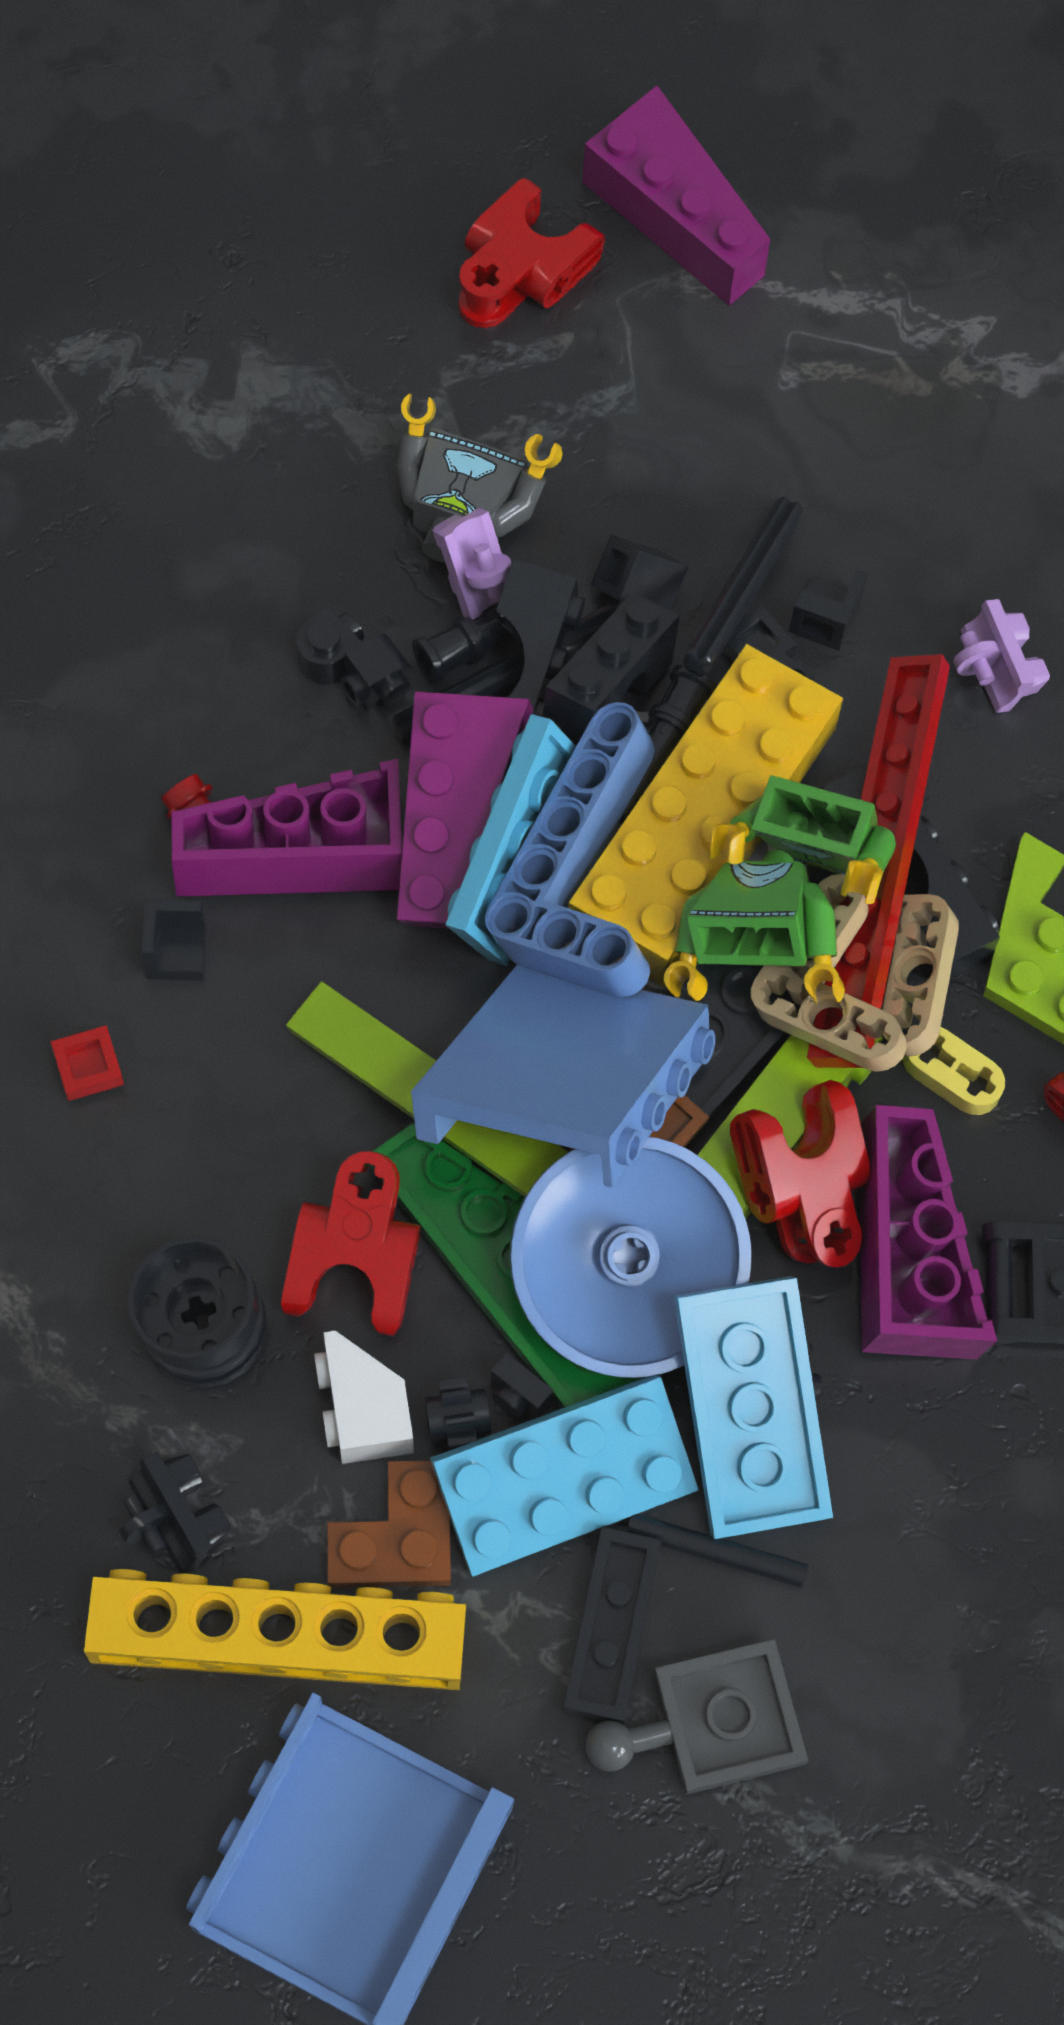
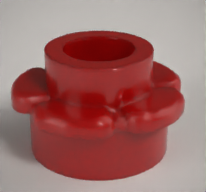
M193 774L182 780L161 798V801L169 811L166 817L172 820V812L211 803L207 797L213 791V786L211 784L205 785L198 774Z

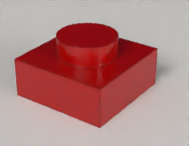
M107 1025L51 1041L68 1101L124 1085Z

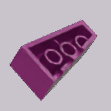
M655 86L585 143L582 182L728 306L765 276L770 245L769 236L658 86Z
M415 692L397 920L403 925L450 929L445 925L448 919L450 899L453 893L461 887L470 865L471 847L484 831L491 813L493 793L498 785L503 783L512 762V748L515 739L525 730L529 717L533 714L534 709L529 699Z
M398 758L380 762L378 770L353 775L351 769L330 774V781L297 788L296 783L274 787L275 793L260 798L248 800L244 795L172 812V867L176 897L399 890L402 835Z
M876 1105L861 1123L871 1170L868 1183L859 1187V1213L862 1230V1243L860 1246L862 1352L977 1360L997 1342V1337L992 1320L987 1321L981 1294L984 1290L978 1269H973L964 1238L968 1233L962 1212H957L950 1184L953 1182L934 1110Z

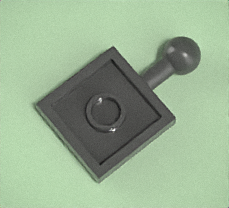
M775 1639L655 1668L654 1676L666 1719L632 1728H627L617 1721H603L589 1731L585 1741V1751L589 1761L596 1768L606 1772H614L624 1768L631 1761L634 1753L672 1744L685 1795L803 1766L808 1762Z

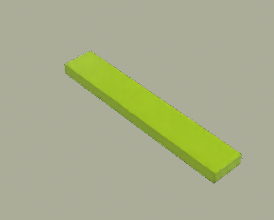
M321 981L286 1024L290 1033L414 1119L411 1091L436 1060ZM457 1120L443 1137L444 1141L524 1197L538 1177L553 1162L568 1153L567 1150L558 1144Z

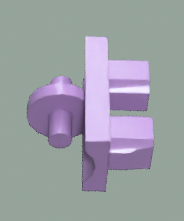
M481 507L464 517L453 515L437 524L432 530L437 546L441 548L449 572L448 579L453 593L457 596L464 617H470L471 619L479 617L485 609L500 601L512 564L511 559L501 552L489 511Z
M999 599L986 600L981 605L982 610L980 614L960 630L962 633L960 640L964 649L955 656L953 663L958 674L962 676L976 675L979 684L985 686L996 713L1008 712L1023 696L1037 693L1049 680L1050 674L1043 659L1038 657L1025 658L1022 653L1021 647L1029 639L1030 630L1023 613H1005Z

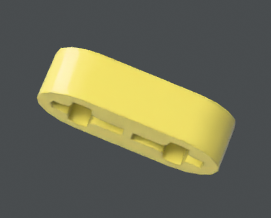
M940 1027L938 1038L934 1044L941 1049L938 1059L933 1058L927 1064L919 1059L920 1055L911 1057L904 1055L903 1064L905 1069L914 1079L959 1110L970 1115H982L990 1112L997 1106L1005 1089L1004 1074L995 1062L942 1027ZM979 1076L985 1078L988 1081L985 1088L986 1092L980 1091L976 1096H973L967 1091L969 1081L974 1082Z

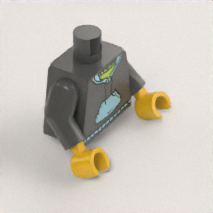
M408 394L403 399L401 412L409 422L408 430L402 431L396 471L403 502L413 510V526L420 531L428 533L422 545V551L428 557L438 562H445L441 548L437 546L432 530L437 524L453 515L464 517L481 507L489 511L497 537L505 536L531 518L547 481L546 477L543 476L545 470L555 467L562 459L563 453L559 444L554 443L549 457L540 461L537 456V449L543 440V436L540 434H535L526 442L525 455L527 459L434 427L431 428L428 436L424 433V426L430 423L435 416L436 405L431 397L428 398L427 413L419 419H415L410 413L412 394ZM528 461H529V462H531V464H530L529 468L527 469V463H528Z

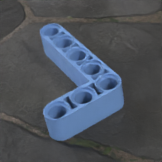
M615 702L607 704L592 717L485 915L487 929L512 962L620 998L632 996L645 986L650 975L648 961L626 928L569 909L568 904L600 858L655 753L654 742L632 706L626 703ZM571 942V944H569L568 946H566L565 948H563L564 945H566L567 943ZM622 957L618 962H616L615 964H612V965H611V963H612L613 961H615L616 959Z

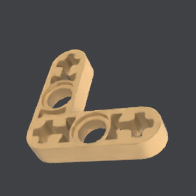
M844 874L831 875L818 884L830 903L832 901L841 903L847 896L851 902L848 907L839 905L834 910L837 956L831 957V964L834 968L861 928L869 912L864 895L848 892L845 897L840 894L845 878ZM814 959L807 961L805 966H763L751 987V999L762 1020L769 1025L865 1069L876 1072L888 1070L896 1066L904 1057L907 1049L906 1038L896 1018L888 1012L845 993L843 999L837 1003L833 994V988L825 985V982L819 984L816 989L817 1004L811 1000L805 988L804 978L807 971L814 966ZM787 989L792 1000L796 1004L801 1005L799 1013L793 1003L778 998L772 1005L769 996L772 993L782 995ZM835 1007L843 1011V1017L837 1026L828 1030L816 1029L813 1026L814 1018L821 1010ZM857 1024L863 1034L874 1039H879L885 1032L889 1040L886 1045L876 1043L870 1050L865 1038L855 1032Z
M904 895L882 1009L894 1016L901 1028L910 1027L907 1035H904L907 1047L904 1055L910 1057L921 1055L928 1051L938 1038L959 931V921L946 901L937 895ZM832 901L830 903L833 910L839 906V902ZM932 916H937L939 922L930 923ZM929 925L925 935L920 926ZM927 941H928V943L931 945L932 948L926 946V945H927ZM925 963L933 965V972L926 982L918 986L907 985V977L913 968ZM907 1001L910 1002V1003H913V1007H912V1008H911L910 1005L907 1003ZM913 1014L920 1022L919 1025L910 1026ZM884 1032L883 1036L886 1038L887 1041H889Z

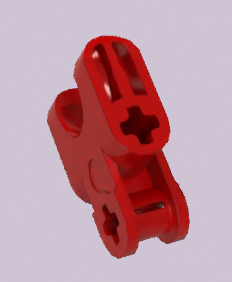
M520 179L474 222L466 236L465 249L471 252L473 256L467 259L460 268L459 283L462 291L459 294L458 309L461 317L475 327L489 328L503 322L528 296L545 308L552 307L599 262L604 248L605 235L587 223L579 224L568 234L559 237H545L537 234L530 227L536 223L540 215L542 189L529 179Z
M828 1080L813 1086L803 1096L802 1108L804 1111L805 1129L800 1144L793 1151L787 1145L783 1128L778 1120L760 1110L751 1109L736 1115L730 1123V1137L745 1198L754 1216L766 1224L777 1220L776 1225L780 1242L785 1253L792 1260L801 1263L818 1262L822 1265L836 1268L849 1264L860 1250L862 1230L857 1219L851 1191L868 1183L871 1170L855 1099L851 1091L843 1084L834 1080ZM834 1228H841L843 1233L834 1232ZM799 1239H806L807 1244L800 1243Z
M358 1152L349 1156L341 1164L337 1173L331 1207L303 1202L297 1220L281 1299V1306L285 1315L299 1317L306 1313L316 1299L321 1278L334 1266L347 1264L362 1270L371 1281L374 1290V1305L371 1312L372 1324L378 1333L394 1337L402 1326L421 1226L393 1220L400 1189V1174L396 1164L388 1156L378 1152ZM369 1164L375 1165V1176L384 1178V1185L382 1189L372 1190L369 1198L362 1196L363 1187L359 1184H354V1177L356 1173L366 1172Z

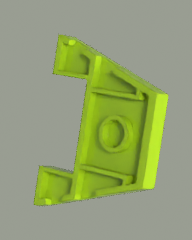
M1025 832L1016 850L1014 867L999 927L1000 939L991 958L983 996L1064 1045V916L1041 903L1064 868V854Z

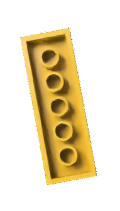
M746 644L569 901L568 908L626 928L649 963V979L664 987V973L666 969L680 959V953L675 952L685 901L711 883L721 867L728 863V856H717L714 859L709 858L712 826L715 824H730L736 815L757 798L763 796L770 775L800 783L835 731L843 698ZM756 836L752 841L745 842L743 861L749 860L762 838Z

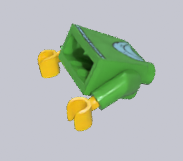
M770 775L763 796L757 798L736 815L730 824L724 823L712 826L709 858L714 859L717 856H728V863H742L745 842H750L756 836H759L775 850L788 853L794 861L834 873L844 874L845 878L840 894L846 897L848 892L859 893L866 896V904H873L882 874L895 851L896 841L895 836L889 829L878 826L876 809L873 803Z
M772 850L764 855L762 861H743L739 864L725 863L711 883L685 901L675 952L680 953V959L672 963L664 973V983L676 998L680 997L681 987L687 979H689L687 991L690 997L695 1001H700L705 996L708 984L706 978L696 969L697 961L698 964L805 966L807 959L811 958L814 959V966L807 971L804 978L805 988L811 1000L817 1004L816 989L819 984L825 981L833 982V994L837 1003L843 999L845 993L844 984L838 972L831 964V957L837 956L835 912L821 887L808 881L805 865L799 861H794L788 853L781 850Z

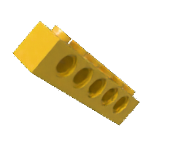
M129 1569L110 1570L109 1578L93 1577L84 1647V1653L90 1663L460 1690L466 1604L454 1603V1596L450 1594L422 1592L418 1593L417 1601L392 1599L393 1592L390 1590L363 1587L356 1589L355 1596L331 1594V1587L317 1583H298L294 1585V1592L269 1590L270 1583L267 1581L251 1578L234 1579L232 1587L208 1585V1578L194 1574H174L171 1576V1582L146 1581V1573ZM161 1605L171 1611L168 1624L160 1631L146 1632L138 1627L140 1614L149 1606ZM218 1609L230 1613L233 1617V1623L225 1634L218 1637H210L199 1630L200 1621L208 1612ZM284 1614L295 1622L293 1633L287 1639L278 1642L266 1639L261 1634V1627L264 1621L272 1615ZM347 1619L351 1621L358 1630L355 1638L344 1646H334L326 1642L322 1633L325 1626L332 1620ZM398 1623H406L413 1626L420 1636L417 1643L412 1648L404 1651L392 1649L384 1640V1635L391 1626Z

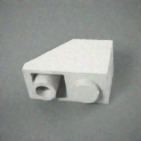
M337 1331L324 1332L326 1352L314 1353L319 1389L331 1388L334 1410L322 1411L327 1447L340 1446L342 1464L414 1453L413 1433L404 1379Z

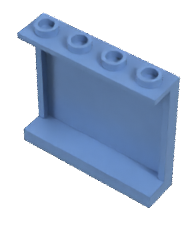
M517 964L412 1089L416 1138L438 1144L456 1121L460 1120L599 1154L602 1157L603 1185L612 1188L627 1166H633L636 1163L641 1147L651 1133L658 1131L662 1127L666 1113L675 1100L686 1094L691 1078L699 1067L710 1061L715 1048V1032L709 1029L708 1005L644 990L624 998L613 997Z
M312 1693L305 1707L296 1703L289 1712L279 1733V1738L285 1740L286 1743L275 1764L265 1760L259 1768L248 1791V1794L256 1799L245 1820L234 1817L225 1831L217 1849V1852L225 1855L214 1878L203 1875L195 1887L186 1906V1910L194 1914L189 1922V1926L193 1932L365 2025H404L513 1809L514 1798L493 1787L490 1792L322 1704L321 1697Z

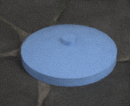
M648 1137L641 1147L636 1163L633 1166H627L612 1188L603 1185L602 1157L599 1154L573 1149L553 1162L533 1183L517 1212L510 1240V1273L515 1294L527 1320L538 1335L557 1353L577 1365L601 1374L616 1377H647L666 1373L684 1365L674 1296L749 1283L751 1271L750 1235L745 1216L735 1194L711 1165L682 1146L663 1139Z

